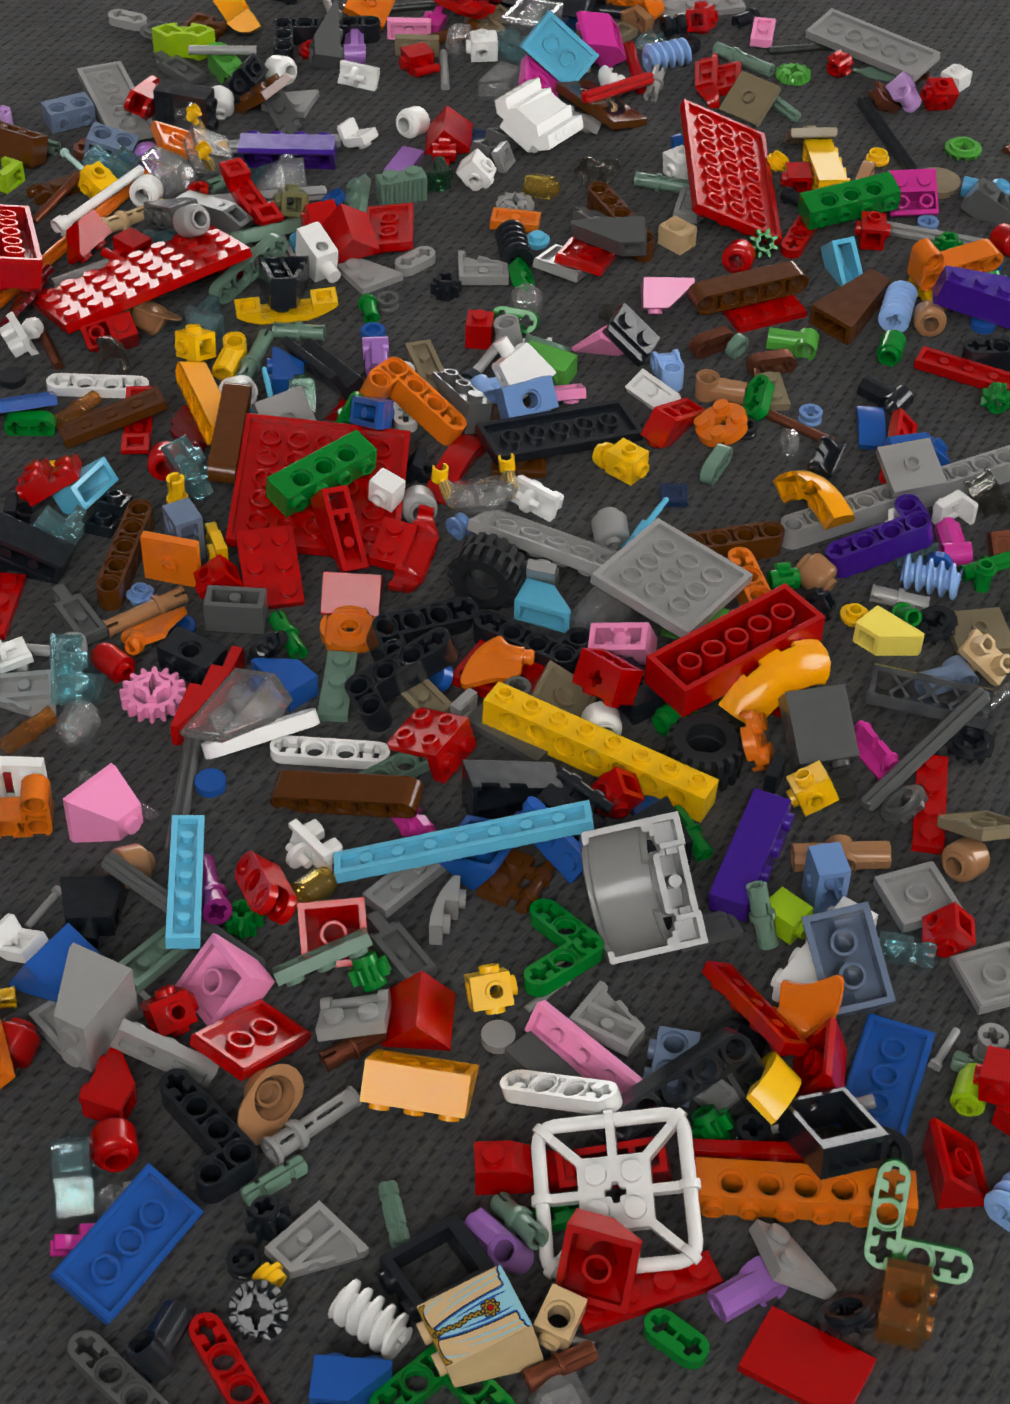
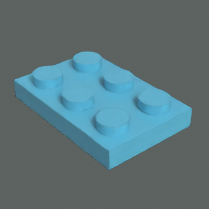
M550 10L544 14L520 44V47L559 82L579 81L599 57L589 45Z

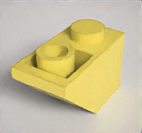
M877 605L856 622L853 642L875 656H918L922 650L925 633Z

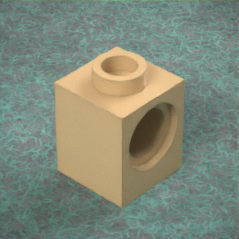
M675 215L659 225V245L678 255L685 253L696 245L697 226Z
M552 1283L533 1324L539 1345L547 1350L556 1352L558 1349L562 1351L569 1349L585 1314L588 1299ZM553 1315H562L567 1319L568 1325L563 1328H556L549 1323L548 1319Z

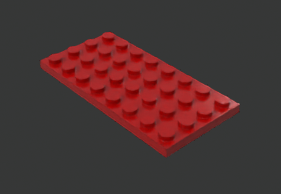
M684 99L680 105L692 211L700 217L715 220L722 226L732 227L743 235L756 237L755 230L760 229L763 234L766 229L770 228L769 234L772 237L778 236L774 240V245L778 247L782 241V233L771 168L767 161L768 150L765 133ZM761 240V242L766 244L767 240Z
M210 224L208 231L204 235L189 239L175 234L173 239L166 242H156L150 246L151 248L144 251H134L123 260L110 261L106 263V267L98 270H88L83 273V276L76 279H66L60 283V286L52 289H42L35 296L32 305L59 328L70 334L80 330L81 326L111 317L251 258L252 253L250 247Z

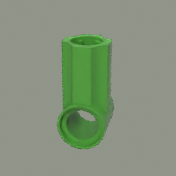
M770 327L766 349H788L794 354L795 358L802 357L812 360L816 355L820 337L818 332L812 328L792 331Z

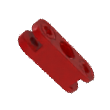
M151 75L134 87L127 95L124 110L134 113L144 120L152 117L155 114L153 90L160 82L159 78Z
M253 851L246 852L240 858L235 868L234 876L238 886L253 912L261 916L267 914L271 921L278 925H284L291 919L297 907V897L278 864L259 856Z

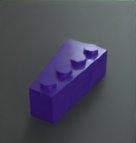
M945 265L932 289L934 304L1010 329L1009 276Z

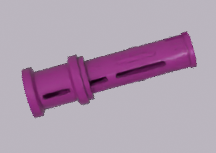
M204 854L202 914L208 923L219 925L230 919L233 909L228 900V891L219 881L214 858L209 854Z

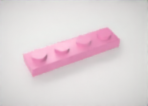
M546 1000L537 1002L524 1030L527 1033L529 1031L533 1032L582 1077L615 1082L618 1085L620 1094L643 1080L642 1077Z

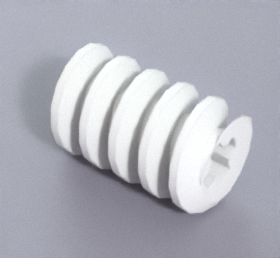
M356 1278L338 1293L329 1308L328 1317L329 1319L333 1318L334 1323L339 1327L345 1326L346 1332L350 1335H357L361 1343H369L370 1349L374 1352H381L382 1358L385 1360H393L410 1341L413 1328L406 1327L409 1315L403 1312L394 1319L397 1306L390 1304L383 1311L385 1298L379 1295L370 1302L373 1289L367 1287L359 1294L361 1281Z

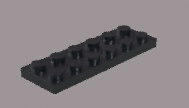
M621 399L476 423L474 431L496 466H499L498 456L500 454L502 460L511 459L510 453H513L516 463L595 449L600 443L610 442L616 444L622 438L630 442L643 439V436L640 435L643 429Z

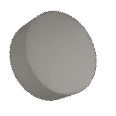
M492 1020L486 1023L481 1030V1044L490 1053L503 1054L505 1049L515 1042V1029L504 1020Z

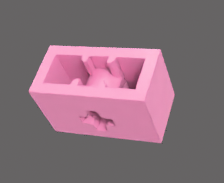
M649 622L591 623L588 648L605 649L623 660L632 656L639 665H645L646 656L656 651L658 638Z

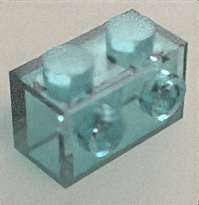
M184 435L161 447L170 473L179 472V475H184L185 492L188 494L191 502L214 493L210 482H207V466H203L202 463L206 461V458L199 446L194 447L187 436Z
M50 634V705H82V692H88V674H82V669H87L88 657L87 651H82L81 634Z

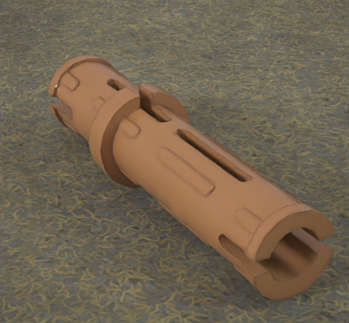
M179 586L160 596L155 594L150 597L149 601L107 620H103L102 622L108 629L109 638L134 625L188 603L187 594L182 595V592L185 591L184 588Z

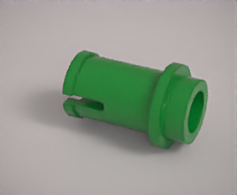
M370 293L363 294L360 297L358 307L363 312L365 323H378V320H380L377 310L378 300Z
M982 558L974 565L973 589L976 588L975 591L979 593H986L990 589L992 577L997 573V567L991 559Z
M906 602L896 603L891 610L893 615L913 627L918 626L922 621L921 612L917 611L918 609L912 608Z

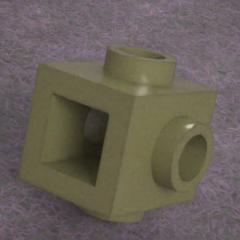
M285 184V187H278V192L274 193L273 202L284 215V219L300 217L305 205L309 204V196H307L304 190L299 189L300 185ZM287 197L293 198L290 204H287Z

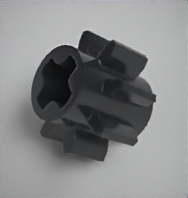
M441 272L437 277H433V283H430V294H436V300L449 302L454 298H459L462 282L460 280L456 281V275L451 272Z
M814 587L804 591L805 600L825 616V622L831 620L830 612L836 609V602L832 593L828 590L823 591L822 587L818 589Z
M276 1194L273 1196H258L251 1203V1206L245 1208L248 1218L244 1222L248 1234L256 1232L259 1242L262 1240L272 1241L290 1226L288 1218L291 1216L288 1203L280 1204Z

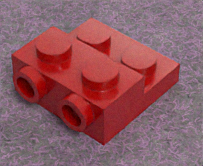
M77 453L70 457L68 455L60 457L54 462L55 466H52L47 458L40 462L36 459L28 463L24 467L25 471H23L22 476L17 478L19 485L15 486V490L23 501L27 500L32 507L80 479L82 461Z

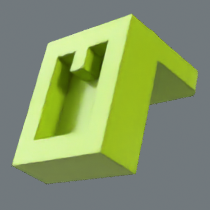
M4 156L1 158L0 192L9 194L26 180L23 162Z

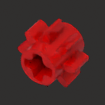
M841 49L827 57L829 62L826 68L831 76L842 78L853 72L851 67L854 62L849 53H842Z
M439 138V144L433 143L432 161L438 162V166H450V162H456V144H450V138Z

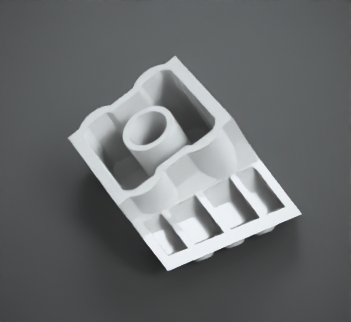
M540 78L528 80L495 100L497 114L504 119L500 128L528 153L550 150L584 128L582 115L572 116L571 105H566L552 93L551 87L541 89Z

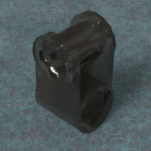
M988 467L984 469V473L973 480L963 482L969 494L978 503L979 508L987 518L996 514L1001 516L1006 512L1008 504L1000 490L999 483Z

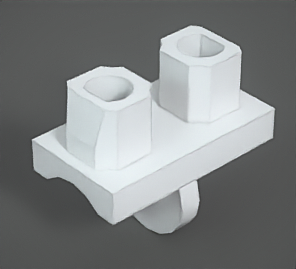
M340 60L339 84L375 91L378 88L380 68Z
M12 311L8 313L6 317L9 323L0 328V334L13 355L19 357L26 352H29L31 356L39 354L31 339L39 338L43 333L44 325L39 318L30 317L25 319L21 325Z
M524 475L517 476L516 489L511 497V501L519 505V509L524 513L532 512L549 522L555 518L557 510L562 507L564 500L563 494L558 491H552L542 486L541 482L535 479L531 480Z
M21 636L2 643L0 640V673H6L11 670L12 672L28 671L29 664L34 662V659L23 637Z
M297 819L289 822V828L293 833L290 843L285 847L288 851L286 863L293 869H297L300 866L308 869L313 864L324 876L333 872L334 852L342 851V844L335 837L322 844L320 840L325 838V831L316 819L303 825Z

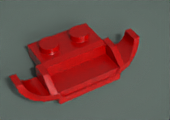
M434 0L435 3L457 14L476 20L485 19L489 13L494 15L496 9L495 5L484 0Z
M713 53L712 56L695 62L696 92L707 102L709 108L719 109L721 106V96L728 94L742 71L741 61L719 65L718 53Z
M420 504L417 518L413 521V524L389 517L384 518L369 554L368 563L369 565L394 571V577L388 583L389 591H398L406 594L416 590L421 584L423 585L439 542L438 529L434 521V508Z

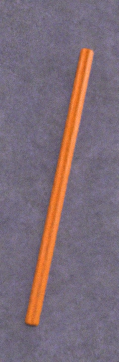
M144 169V173L142 175L151 173H149L147 169ZM133 182L95 209L96 213L104 218L109 216L130 197L129 190ZM66 235L41 255L43 260L42 268L47 263L52 265L67 252ZM8 288V290L0 291V309L21 290Z

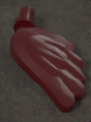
M49 263L42 268L41 290L48 281L47 278L55 271ZM35 289L32 292L20 291L6 315L12 311L17 318L41 290ZM6 315L0 321L1 327L9 323Z
M182 405L180 411L175 413V417L171 418L170 424L172 427L170 428V435L182 445L189 447L184 457L187 461L192 462L197 456H201L205 448L210 445L206 444L188 405Z

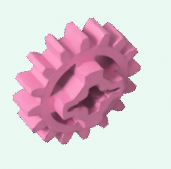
M153 666L151 672H147L142 668L140 675L131 673V681L124 680L122 682L123 689L119 691L122 709L127 710L128 717L130 718L137 715L138 722H142L145 718H149L151 724H154L156 718H160L163 722L167 721L166 715L175 716L186 692L184 679H179V673L177 672L169 675V668L163 669L162 672H158L156 666Z

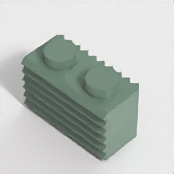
M412 165L404 170L395 171L389 169L383 171L382 174L375 175V193L380 205L427 200V176L422 167Z

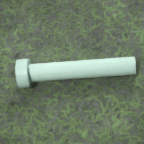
M67 148L60 150V156L65 157L79 170H82L84 166L70 154Z

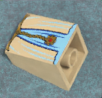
M501 1264L416 1306L422 1319L421 1322L416 1324L425 1346L433 1343L437 1351L431 1354L440 1377L448 1374L454 1388L518 1373L523 1369L544 1361L533 1325Z

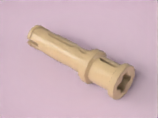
M144 205L126 212L116 211L114 215L107 218L100 217L112 231L106 239L110 238L114 233L124 231L134 224L145 221L143 210H145Z

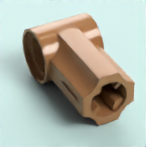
M704 369L696 374L694 396L701 402L708 403L719 399H727L729 403L743 405L748 383L720 378L716 371Z

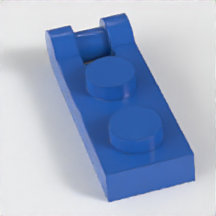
M529 796L522 804L523 809L517 811L514 815L546 809L547 807L538 798ZM573 835L533 843L570 884L576 882L582 876L580 843Z

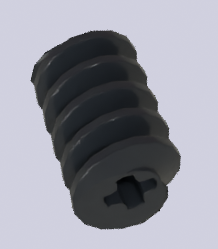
M507 220L501 223L495 232L501 261L509 265L519 257L530 267L533 263V255L523 224L517 220Z

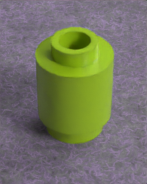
M968 1063L958 1072L950 1096L951 1106L957 1113L965 1117L981 1115L987 1103L978 1100V1085L973 1084L977 1063Z

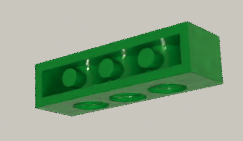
M884 172L802 192L799 195L797 211L809 231L861 218L862 211L882 213L898 209L901 189L891 172Z
M356 429L266 478V497L286 518L296 512H301L311 504L310 499L319 490L349 485L361 476L370 474L376 469L377 449Z

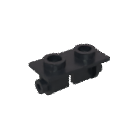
M831 436L821 437L815 448L816 452L813 453L807 464V470L824 477L828 481L831 480L835 475L834 471L842 459V454L847 444L843 443L837 446Z

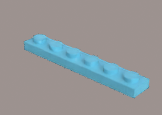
M172 815L165 949H200L205 815Z

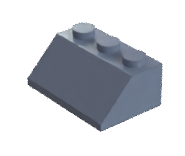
M868 901L801 917L818 981L833 975H841L844 978L843 998L837 1017L889 1007L896 1002Z

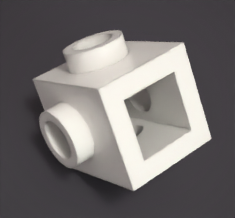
M477 29L476 31H470V40H466V54L470 53L471 62L498 61L496 30Z
M680 145L663 152V173L668 177L689 180L685 146Z
M477 148L461 160L456 174L472 191H479L481 188L487 189L494 182L493 177L497 168L492 160L487 158Z

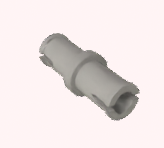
M660 65L653 66L651 70L654 75V83L646 86L644 99L647 101L649 96H652L650 101L656 102L658 100V94L663 89V78L666 74L663 66L660 71H658Z
M873 584L869 602L894 606L899 602H906L912 608L921 611L929 606L930 596L905 592V589L900 587L896 590Z

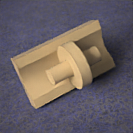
M977 628L971 630L968 639L957 652L968 661L967 663L973 671L977 670L990 684L999 686L1005 676L1010 673V654H1003L996 647L995 640L989 634L983 635Z

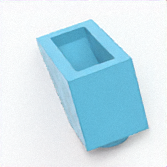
M854 236L834 240L820 247L824 266L840 287L863 274Z
M100 457L81 468L80 479L56 492L52 497L65 514L86 511L119 479L106 458Z
M526 578L514 599V619L562 633L571 628L572 611L556 587L552 584Z

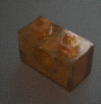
M888 1257L883 1276L878 1310L879 1318H877L874 1341L920 1351L923 1339H931L934 1317L928 1315L929 1305L935 1306L938 1293V1283L932 1282L934 1267ZM901 1303L910 1304L914 1308H907L903 1306Z

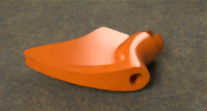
M185 606L124 630L121 634V641L125 644V651L129 655L135 656L141 653L147 644L166 638L169 630L187 615L188 612Z
M496 636L480 646L470 657L462 672L461 687L468 689L493 682H505L510 677L520 676L524 664H534L535 651L533 649H525L523 646L511 645L502 636Z
M833 975L811 983L783 980L780 988L779 1007H773L806 1039L830 1017L834 1019L837 1017L843 998L844 978L841 975Z

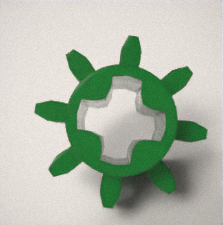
M770 228L766 229L763 234L760 229L755 230L756 237L748 238L757 252L756 258H760L762 253L769 258L771 257L770 250L778 249L774 245V240L778 236L772 237L769 234ZM761 240H767L768 244L765 247H759L758 245Z
M946 231L941 233L940 237L935 236L933 244L941 252L961 246L964 242L958 241L959 236L956 233Z
M992 382L988 388L982 389L981 407L988 406V412L993 414H1002L1007 408L1010 409V390H1007V383Z
M791 562L773 564L774 570H768L767 583L771 590L784 583L793 590L800 588L801 577L799 569L797 567L791 568Z
M246 899L231 903L232 915L229 920L222 923L226 927V932L239 937L240 941L251 935L257 937L256 927H264L263 915L261 916L253 912Z
M371 950L351 960L354 967L349 968L347 974L353 988L361 985L364 992H371L387 984L388 981L385 976L390 974L391 967L386 955L378 958L375 951Z
M707 1104L697 1109L691 1115L693 1123L690 1126L693 1139L730 1140L731 1134L729 1130L733 1129L734 1126L726 1107L717 1110L714 1104Z

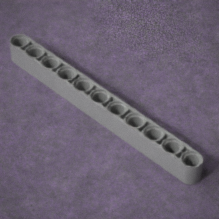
M1010 445L941 466L947 480L946 488L913 495H916L924 507L927 508L933 506L939 498H944L958 489L968 495L1009 482ZM887 483L845 496L844 499L852 509L856 517L855 520L824 530L819 519L810 508L787 514L781 519V524L785 529L782 547L791 550L799 549L888 520V509H895L894 502L897 497L892 498Z

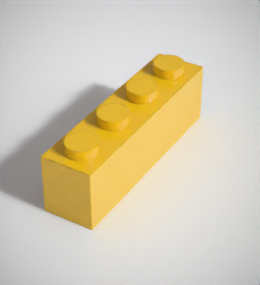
M804 139L802 161L810 163L813 176L812 190L850 181V178L846 177V168L842 166V158L838 156V148L834 146L832 139Z

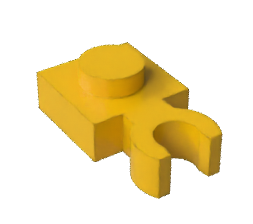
M216 522L204 523L207 532L205 538L208 543L206 545V552L209 561L219 554L228 559V548L221 531L218 530Z

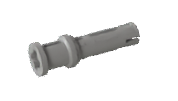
M348 1086L345 1090L300 1120L291 1119L287 1121L284 1125L285 1128L271 1137L265 1136L260 1139L263 1153L275 1166L283 1164L285 1157L297 1149L303 1150L308 1147L310 1138L354 1108L359 1107L362 1102H359L360 1095L352 1086Z

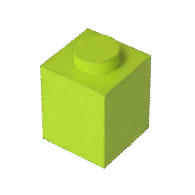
M782 886L769 900L771 907L775 909L776 913L774 925L777 937L791 945L797 938L801 940L806 938L801 917L812 915L814 908Z

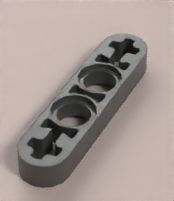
M91 1330L79 1331L69 1340L67 1347L72 1364L112 1404H126V1399L131 1394L137 1392L143 1393L148 1397L145 1404H169L96 1332ZM83 1344L86 1347L92 1345L93 1353L98 1359L95 1364L86 1352L80 1354L78 1348L80 1345ZM113 1367L121 1370V1377L113 1383H106L100 1379L103 1371Z

